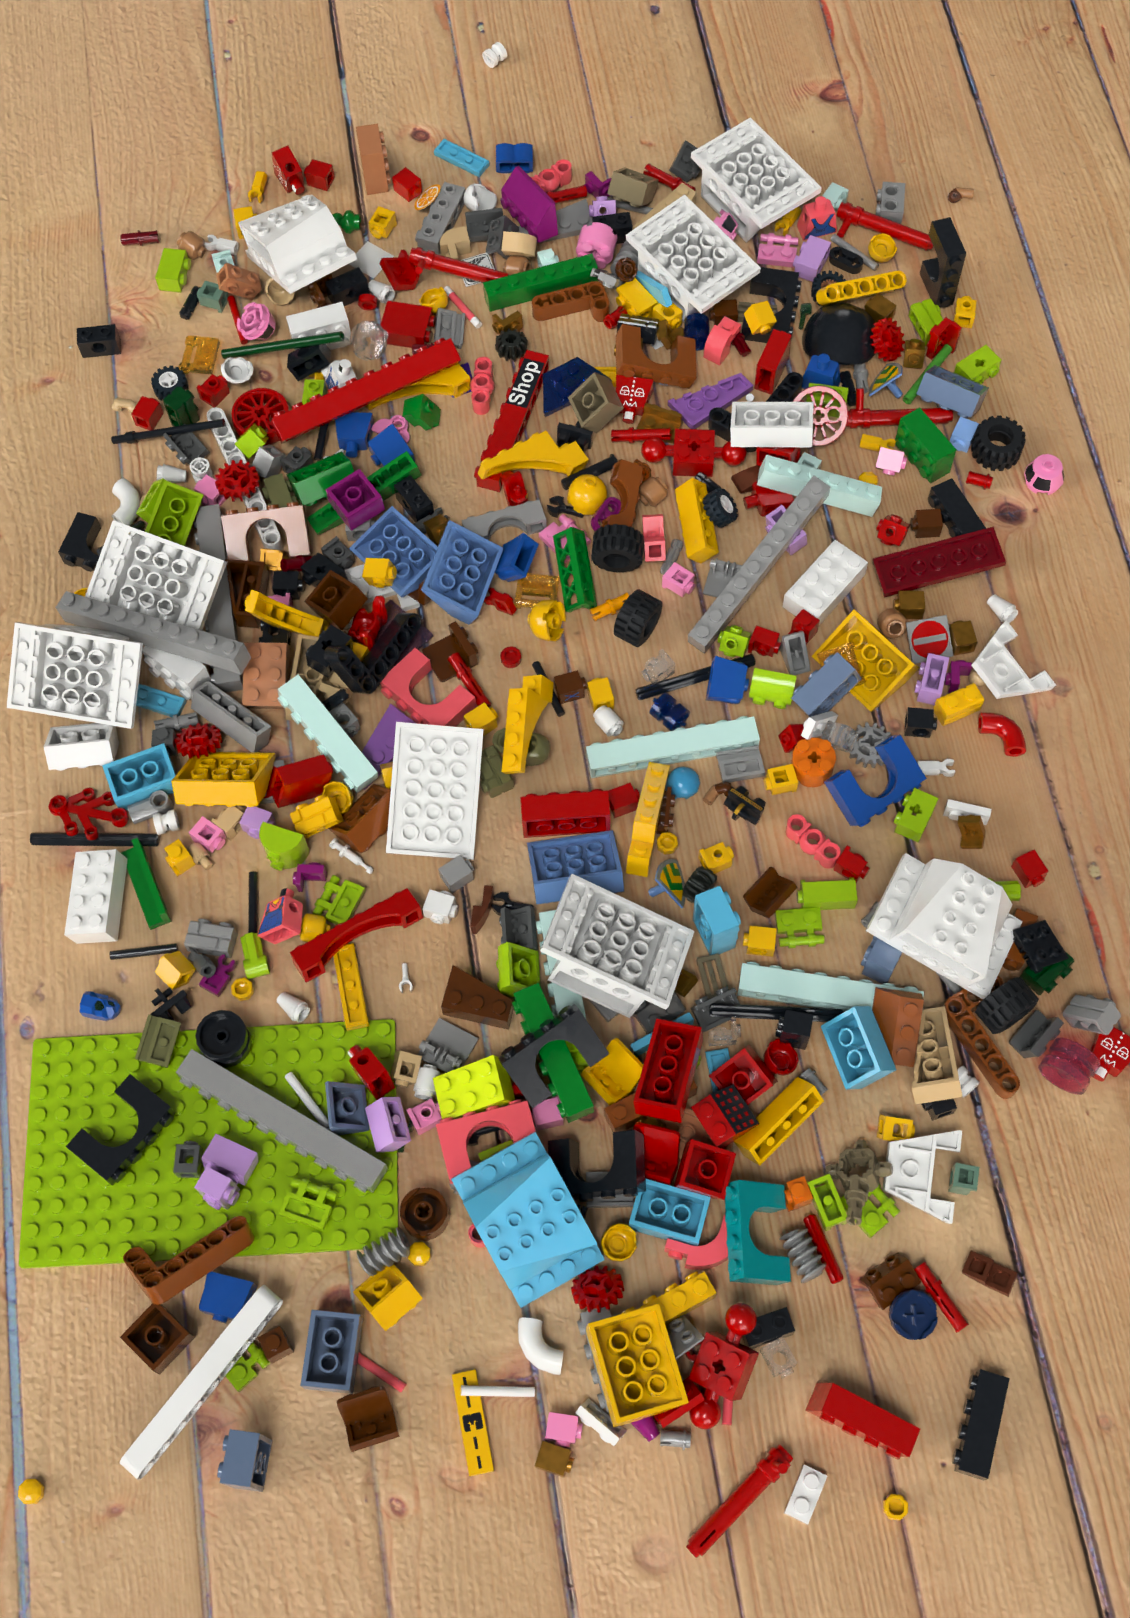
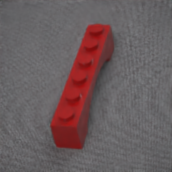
M408 888L396 892L390 898L376 903L373 907L356 914L344 923L337 924L333 929L324 934L317 935L313 940L297 946L290 952L292 961L307 983L325 973V966L343 946L357 937L385 927L402 926L405 929L423 919L421 907Z

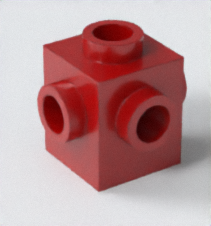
M891 514V516L887 515L884 520L880 519L876 528V531H879L877 538H880L881 542L886 545L892 546L895 544L900 547L904 542L910 524L902 521L903 518L894 514Z

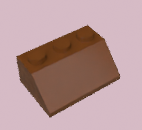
M373 784L352 804L349 811L342 814L343 822L328 829L345 844L350 845L352 850L359 853L369 850L373 842L388 830L391 789Z
M875 987L872 1011L894 1065L914 1067L924 1003L923 996L920 993Z

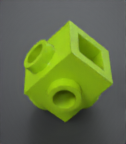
M737 625L727 626L719 634L717 643H720L719 650L723 651L727 656L743 658L752 633L744 631L742 627Z

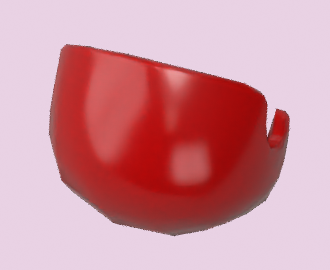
M780 1039L770 1042L764 1053V1064L772 1073L785 1076L791 1074L799 1062L798 1054L791 1046V1043L780 1042Z

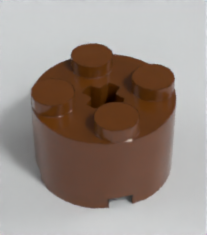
M416 1188L405 1195L400 1206V1218L403 1226L412 1237L419 1240L429 1241L441 1235L450 1219L449 1209L444 1197L433 1188ZM422 1210L424 1212L428 1211L429 1215L427 1217L421 1216L420 1212Z

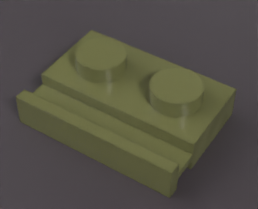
M148 1014L135 1060L168 1068L181 1023Z

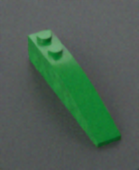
M406 451L368 476L367 479L384 501L395 494L394 484L409 475L416 480L422 474ZM330 503L307 517L317 535L344 523Z

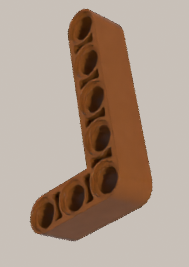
M997 976L994 983L996 989L1003 984L1002 978ZM963 989L949 997L944 1004L949 1027L995 1093L1003 1099H1009L1018 1091L1020 1080L972 1013L983 999ZM967 995H974L977 998V1002L970 1001ZM948 1006H955L959 1012H951ZM962 1025H969L972 1032L964 1031ZM975 1044H982L985 1047V1051H979ZM993 1062L997 1064L999 1070H992L989 1067V1063ZM1002 1082L1010 1083L1012 1090L1005 1089Z
M237 1216L159 1267L154 1264L141 1247L129 1249L124 1254L123 1260L133 1279L153 1304L159 1305L168 1301L250 1246L254 1241V1235L246 1218Z

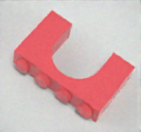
M414 648L384 677L380 683L382 694L387 699L392 698L400 710L403 712L406 710L411 714V718L417 724L456 727L464 720L465 714L477 707L475 696L459 685L439 703L426 705L417 702L411 696L416 684L432 668L430 659Z
M521 1099L509 1102L508 1106L499 1108L498 1105L486 1108L485 1112L476 1113V1111L463 1114L462 1118L454 1119L449 1117L440 1120V1123L436 1124L450 1184H453L451 1178L471 1168L467 1145L469 1139L477 1130L490 1126L498 1127L511 1137L513 1143L536 1132L528 1101L522 1102Z

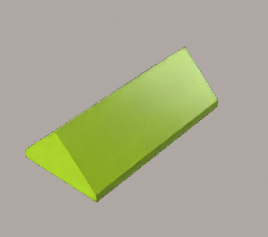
M164 480L145 532L185 546L204 495Z

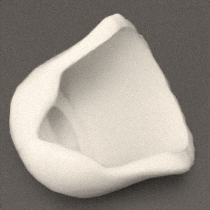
M474 183L467 187L463 201L470 211L495 208L497 196L495 193L487 190L485 186Z
M229 357L221 365V372L229 383L241 384L251 378L253 366L250 361L242 357Z

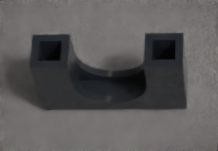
M950 217L931 221L928 235L936 251L937 258L922 261L920 276L930 298L940 308L953 305L966 257V251Z
M760 267V273L751 279L750 294L773 297L780 301L784 308L774 314L777 322L772 326L770 332L763 335L761 333L752 335L744 316L742 333L745 336L744 340L767 343L773 329L793 334L794 327L790 326V324L795 323L796 311H793V307L797 308L799 296H796V292L800 293L802 281L798 280L799 272Z
M77 512L58 551L66 565L82 567L89 572L95 570L100 556L92 552V546L101 529L95 516Z
M575 1004L564 1007L553 1020L548 1019L540 1025V1029L533 1034L528 1033L523 1036L519 1044L506 1048L501 1053L502 1056L498 1058L532 1108L552 1095L539 1077L535 1066L537 1054L545 1044L554 1040H566L572 1043L590 1067L609 1055V1052Z
M131 1074L114 1092L132 1107L138 1115V1128L132 1139L121 1146L108 1147L102 1145L84 1129H81L66 1145L72 1153L112 1186L115 1182L118 1183L124 1178L128 1167L131 1164H135L141 1158V1152L156 1141L158 1133L163 1127L170 1125L176 1113L167 1103Z
M636 1130L613 1132L614 1157L612 1167L604 1178L592 1183L586 1182L580 1173L578 1142L570 1138L548 1141V1155L551 1157L573 1200L579 1199L581 1202H590L594 1200L593 1197L614 1199L616 1198L615 1195L623 1194L625 1197H634L638 1195V1192L646 1191L644 1135Z

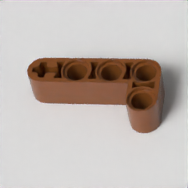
M598 281L537 295L532 299V315L537 321H545L590 309L594 320L603 322L605 316L610 314V303L602 283Z

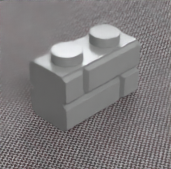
M198 919V922L190 921L184 946L189 952L194 949L197 953L214 956H221L223 954L226 958H232L237 932L231 924L226 922H220L219 925L211 924L206 919Z
M1089 994L1087 996L1075 995L1070 1005L1063 1011V1017L1071 1027L1109 1035L1114 1027L1113 1024L1116 1025L1121 1017V1013L1112 1000L1108 998L1103 1000L1096 999Z

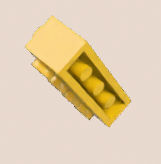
M691 478L675 489L676 502L678 504L687 558L701 564L718 554L719 550L713 521L709 520L710 517L706 515V510L703 507V498L708 494L706 484Z
M797 1077L756 1117L759 1125L736 1139L734 1143L744 1157L760 1166L824 1100L813 1084Z
M696 1271L685 1278L686 1282L678 1286L677 1283H674L665 1288V1294L656 1297V1295L648 1297L643 1301L644 1305L638 1309L659 1304L665 1325L680 1316L714 1299L717 1293L705 1271L701 1274ZM633 1306V1307H631V1308L625 1310V1311L622 1312L621 1314L627 1313V1312H631V1311H634V1310H638V1309H635V1307Z

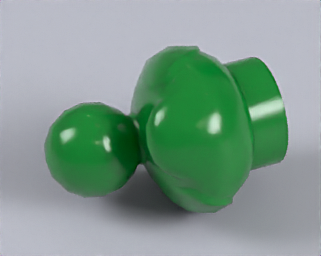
M346 210L343 216L340 213L333 214L337 224L344 229L345 233L351 234L354 230H360V214H355L351 210Z

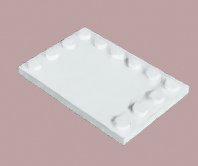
M396 722L386 853L456 858L461 855L463 859L474 860L483 729Z

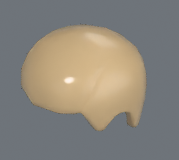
M271 277L266 281V294L273 304L282 306L289 304L294 299L295 292L290 294Z

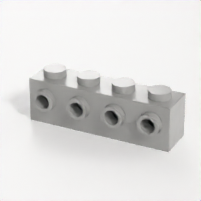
M444 182L435 202H432L430 205L428 216H425L423 219L421 230H418L415 240L418 247L423 248L424 251L432 250L435 251V254H441L440 239L446 231L454 227L465 205L463 201L466 191L465 187Z
M206 681L193 690L191 709L252 753H256L268 745L271 726L210 681Z

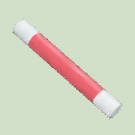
M446 286L444 290L449 299L462 313H465L467 319L476 329L482 326L480 320L453 290Z

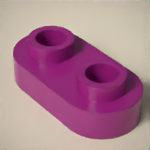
M609 497L602 503L591 519V526L594 531L601 527L598 521L602 523L608 516L619 513L621 507L619 499Z

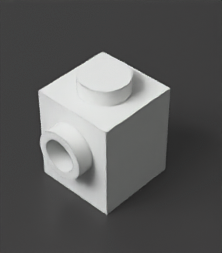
M429 890L422 910L424 917L430 918L432 922L450 924L451 918H455L457 915L458 905H456L455 896L451 893Z

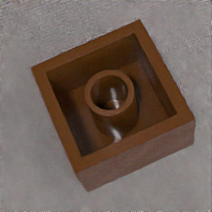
M330 570L304 602L318 616L343 630L368 598L355 584Z
M153 1303L120 1336L148 1367L159 1375L195 1338L162 1304L156 1305Z

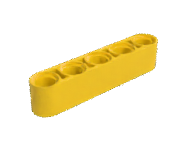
M893 271L834 283L819 289L816 293V300L820 305L826 306L828 304L875 296L878 293H889L904 287L907 278L902 271Z

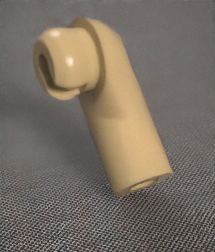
M116 398L113 400L112 409L121 412L122 408H126L132 413L137 404L130 399Z

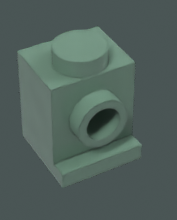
M204 281L202 287L197 292L200 305L217 309L219 313L223 312L228 302V292L219 290V286L216 283Z
M955 1163L950 1172L948 1192L968 1195L970 1191H977L980 1167Z

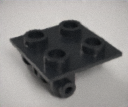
M1046 920L1013 930V942L1020 950V954L1026 952L1023 959H1028L1026 962L1030 970L1034 971L1035 974L1041 972L1044 967L1069 959Z

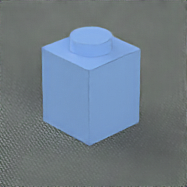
M960 416L951 435L950 443L958 451L967 453L979 423Z

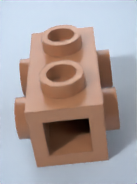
M225 263L216 274L219 290L249 300H253L262 289L259 274L229 263Z

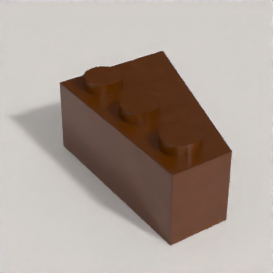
M225 559L227 562V577L230 586L233 614L239 627L259 628L260 619L245 611V600L250 595L251 590L266 595L269 580L265 562Z
M452 965L441 1005L443 1015L509 1030L514 1011L511 1003L513 1002L512 999Z

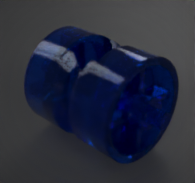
M692 313L684 320V337L695 339L696 351L704 350L709 336V318L701 313Z
M666 692L658 699H653L654 704L649 714L656 720L663 721V725L667 729L674 731L681 726L685 727L687 725L685 721L689 717L690 711L681 703L676 704V699Z

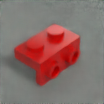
M401 250L399 256L395 258H381L379 264L394 291L415 289L420 275L415 272L413 263H409V255L406 250Z
M947 317L939 325H934L929 333L931 337L926 345L928 348L926 357L933 360L945 344L952 347L951 353L953 354L956 351L962 327Z
M688 1378L682 1382L689 1403L653 1415L656 1422L661 1424L663 1428L705 1400L702 1393Z

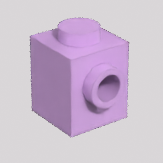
M255 806L247 807L239 822L242 830L255 839H259V830L262 822L276 826L272 812Z

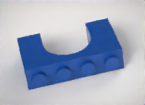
M892 735L875 746L876 751L888 770L889 776L887 787L879 796L873 798L866 795L861 790L850 770H840L824 781L850 826H865L871 821L870 818L872 816L884 813L888 809L887 806L889 804L904 799L905 793L908 791L912 792L914 788H920V783L927 779L901 735Z

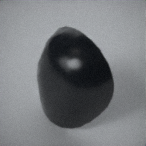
M828 304L821 307L808 320L802 335L803 349L810 357L812 355L827 354L830 360L836 361L840 365L866 363L875 355V348L871 346L873 339L870 338L873 335L871 328L875 327V321L864 309L852 304Z

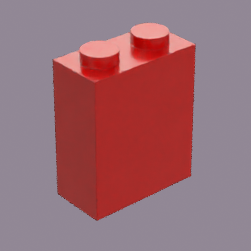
M387 300L378 331L380 343L412 348L414 344L430 343L432 337L431 328L435 327L436 316L433 315L432 307Z
M773 329L757 364L754 389L772 395L789 359L791 334Z
M323 754L276 767L270 793L277 807H285L322 795L324 785L330 782L333 766Z

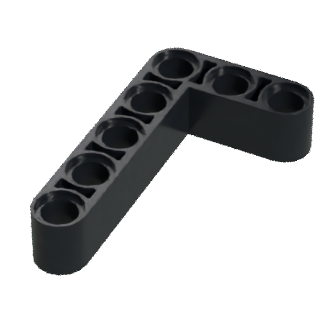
M797 372L789 373L766 402H792L802 391V375ZM720 407L713 408L709 413V430H715V435L728 442L731 441L732 413ZM745 447L747 452H755L757 450V447Z
M398 613L362 662L348 646L340 645L328 646L324 651V659L353 693L371 694L376 690L420 629L421 618L416 613Z

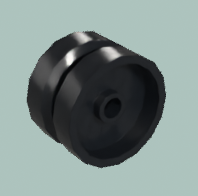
M226 1010L215 1011L205 1016L199 1023L195 1035L197 1046L203 1055L223 1068L236 1066L242 1062L249 1054L252 1044L251 1034L240 1016Z

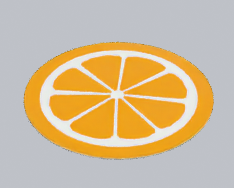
M432 185L423 191L415 202V209L422 210L429 206L437 198L441 189L440 185Z

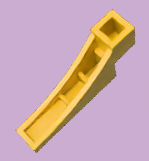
M458 363L368 404L366 407L370 411L389 401L420 394L452 395L456 399L470 390V376Z
M545 430L540 434L539 432L534 433L524 442H517L509 450L503 449L493 458L488 457L480 463L481 466L477 474L483 480L494 474L509 470L543 469L570 476L585 469L589 459L576 441L570 444L565 443L559 448Z
M251 590L250 595L245 600V611L273 627L295 632L298 635L319 637L322 631L327 630L329 622L325 619L287 606L254 590Z
M543 675L523 676L522 688L509 689L501 771L504 774L525 773L528 748L535 725L547 704L552 703L554 682Z
M654 762L648 763L633 824L632 840L626 866L627 874L648 877L670 765Z

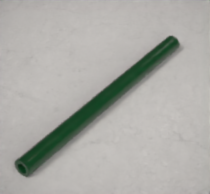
M339 331L222 349L221 355L223 359L341 342L344 341L345 337L344 333Z

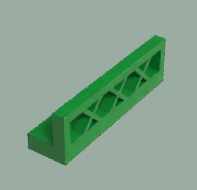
M570 527L553 535L565 612L569 613L581 607L587 609L597 607L585 533L582 530ZM566 537L567 543L562 548L560 539ZM567 555L570 556L568 567L564 564ZM570 574L573 575L574 579L571 586L567 582ZM575 593L577 603L571 605V597Z
M137 837L131 840L134 847L121 852V854L128 859V873L150 930L172 921L144 847Z

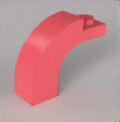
M725 1215L720 1231L712 1242L703 1246H693L667 1238L664 1252H667L670 1258L682 1260V1257L686 1258L685 1268L691 1270L710 1269L728 1260Z

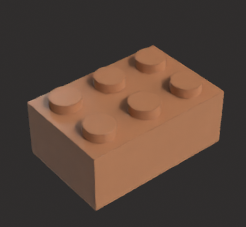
M378 124L357 126L356 132L367 195L389 192L388 184H391L390 172H386L389 170L388 159L384 158L387 157L386 146L381 145V143H385L383 131H379Z
M244 642L251 659L243 671L242 705L247 709H285L277 698L279 697L278 688L290 680L291 646L287 643Z

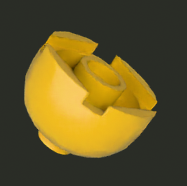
M591 474L580 475L574 479L567 493L568 504L573 506V510L584 515L595 514L607 499V487L603 480Z
M542 600L535 604L528 614L527 620L530 629L541 640L557 641L563 634L564 628H561L562 621L566 622V614L563 603L557 602L558 600Z

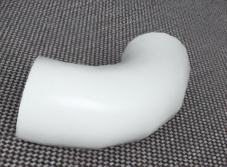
M122 478L114 484L112 493L120 500V507L112 515L114 521L131 526L138 517L136 512L139 509L140 498L134 486L127 479Z
M519 1318L518 1339L525 1357L538 1369L551 1374L561 1375L564 1350L552 1348L545 1343L542 1337L543 1321L534 1318Z

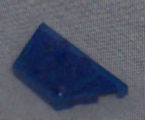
M579 357L544 373V416L547 417L571 405L568 397L594 372L605 377L607 376Z

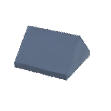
M325 1082L329 1129L336 1135H345L368 1131L369 1122L365 1110L367 1107L365 1085Z

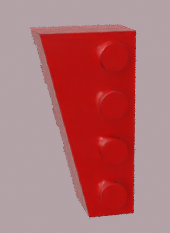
M816 1383L805 1410L828 1424L842 1428L841 1430L849 1435H857L863 1438V1442L872 1447L878 1448L879 1446L886 1449L885 1453L898 1460L900 1457H910L920 1432V1428L835 1383Z

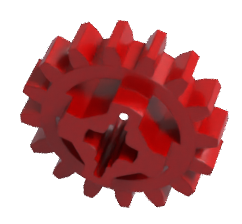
M884 318L875 322V327L871 328L873 335L870 336L873 339L871 346L875 348L874 353H879L878 358H883L884 362L897 360L898 357L902 356L901 352L904 351L902 344H905V341L902 340L904 333L900 331L901 326L897 327V321L892 322V318Z
M232 460L231 465L224 463L225 468H219L220 474L215 475V485L219 494L224 495L226 500L231 497L232 502H235L236 498L243 501L244 496L251 498L250 493H256L255 487L260 486L258 481L260 478L255 466L251 467L250 462L244 465L242 460L239 463H235Z
M197 723L195 727L189 725L187 729L182 728V733H177V738H175L177 752L181 753L183 757L188 755L189 759L193 758V756H197L200 759L201 755L208 757L210 752L216 753L215 748H221L220 743H223L220 729H216L215 725L209 727L208 723L202 726L200 723Z
M597 1265L594 1267V1270L588 1269L586 1274H579V1280L573 1279L572 1281L573 1287H571L574 1303L579 1304L581 1310L587 1307L588 1312L597 1309V1312L600 1313L603 1307L610 1310V1304L618 1305L617 1298H623L622 1291H625L621 1274H616V1269L608 1271L607 1266H604L601 1270Z

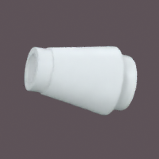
M371 280L368 283L369 291L381 303H387V300L393 301L395 291L392 286L375 280Z
M163 464V466L158 465L157 480L164 478L171 483L186 482V470Z
M996 594L992 595L987 601V604L1001 622L1007 620L1010 623L1018 615L1015 605Z
M286 992L281 993L277 998V1003L292 1021L302 1022L310 1013V1008L306 1002Z

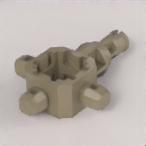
M857 1140L853 1149L844 1150L839 1156V1165L837 1163L830 1164L825 1169V1174H830L832 1179H840L845 1189L844 1197L848 1204L846 1222L848 1224L855 1225V1219H857L856 1225L862 1223V1207L868 1200V1193L878 1187L879 1176L888 1177L893 1174L892 1164L885 1161L878 1162L875 1153L868 1147L865 1140ZM856 1164H859V1166H867L869 1164L870 1170H867V1173H863L862 1177L859 1174L849 1177L848 1171H851V1168H855Z

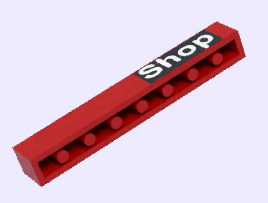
M526 350L524 357L520 358L519 370L513 375V385L507 390V400L501 405V415L494 422V432L488 437V447L482 452L481 462L488 457L493 458L497 456L503 449L509 450L521 440L549 370V355ZM477 466L474 473L477 487L500 492L503 486L501 474L505 472L494 474L482 480L477 474L480 466Z

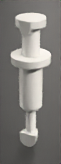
M337 838L330 842L329 847L340 851L339 856L341 858L345 856L354 864L364 867L367 873L372 874L373 868L366 865L361 857L351 851L350 845H341Z

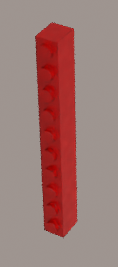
M441 338L435 341L432 347L428 348L426 345L417 349V353L412 356L409 353L398 358L399 362L394 364L388 362L382 365V369L375 372L373 369L364 373V377L359 380L352 378L346 381V386L341 388L338 386L332 387L327 390L328 394L323 396L317 394L311 397L310 402L304 405L302 402L293 405L291 407L292 410L286 413L284 410L275 413L271 423L281 444L458 364L461 358L452 339L445 340V338Z

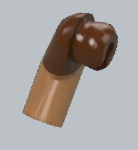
M956 187L948 194V200L951 203H956L962 198H973L974 189Z
M725 781L713 785L703 797V801L708 805H712L718 795L724 793L727 797L728 791L732 788L731 783Z

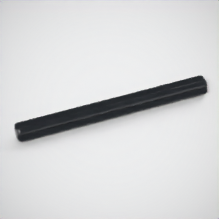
M753 654L731 660L742 662L748 668L754 666L756 662ZM711 666L637 688L636 696L638 700H643L709 680Z
M66 833L30 834L31 845L133 846L131 840L137 837L142 846H158L160 839L158 834L99 833L98 838L95 840H88L85 833H77L75 836H68Z
M712 1003L709 1006V1015L711 1017L779 1020L780 1016L784 1017L786 1010L812 1014L813 1021L828 1022L844 1012L842 1009Z

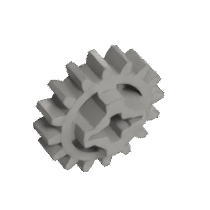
M866 722L864 728L857 725L856 731L851 730L850 737L847 739L848 745L846 750L851 752L850 759L857 758L855 764L863 762L864 768L868 764H871L872 768H875L876 763L880 766L884 764L875 749V746L891 735L890 732L884 733V726L878 729L877 723L870 727L868 722Z

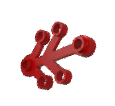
M85 788L82 792L69 798H65L62 795L54 796L48 806L51 814L61 817L68 836H75L79 832L77 823L71 820L68 813L77 814L85 829L84 833L88 840H95L99 836L97 828L92 825L89 817L110 821L119 828L124 827L129 820L127 811L124 808H115L111 812L95 809L102 805L112 806L115 802L111 792H105L102 796L96 798L92 788ZM82 800H84L85 802H87V803L82 804V805H80V806L74 805V804H76V803H78V802H80V801H82Z

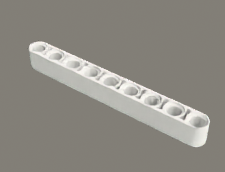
M217 407L211 408L207 412L208 421L225 420V427L211 429L225 462L231 465L232 460L235 463H239L242 460L245 465L247 461L243 453L234 445L237 440L224 411ZM255 487L256 493H250L251 498L243 497L246 508L258 507L259 511L267 510V505L258 487ZM262 519L257 521L254 526L264 548L283 550V543L274 520Z
M266 1285L261 1286L253 1294L121 1458L120 1464L137 1480L142 1479L150 1471L283 1304V1300Z

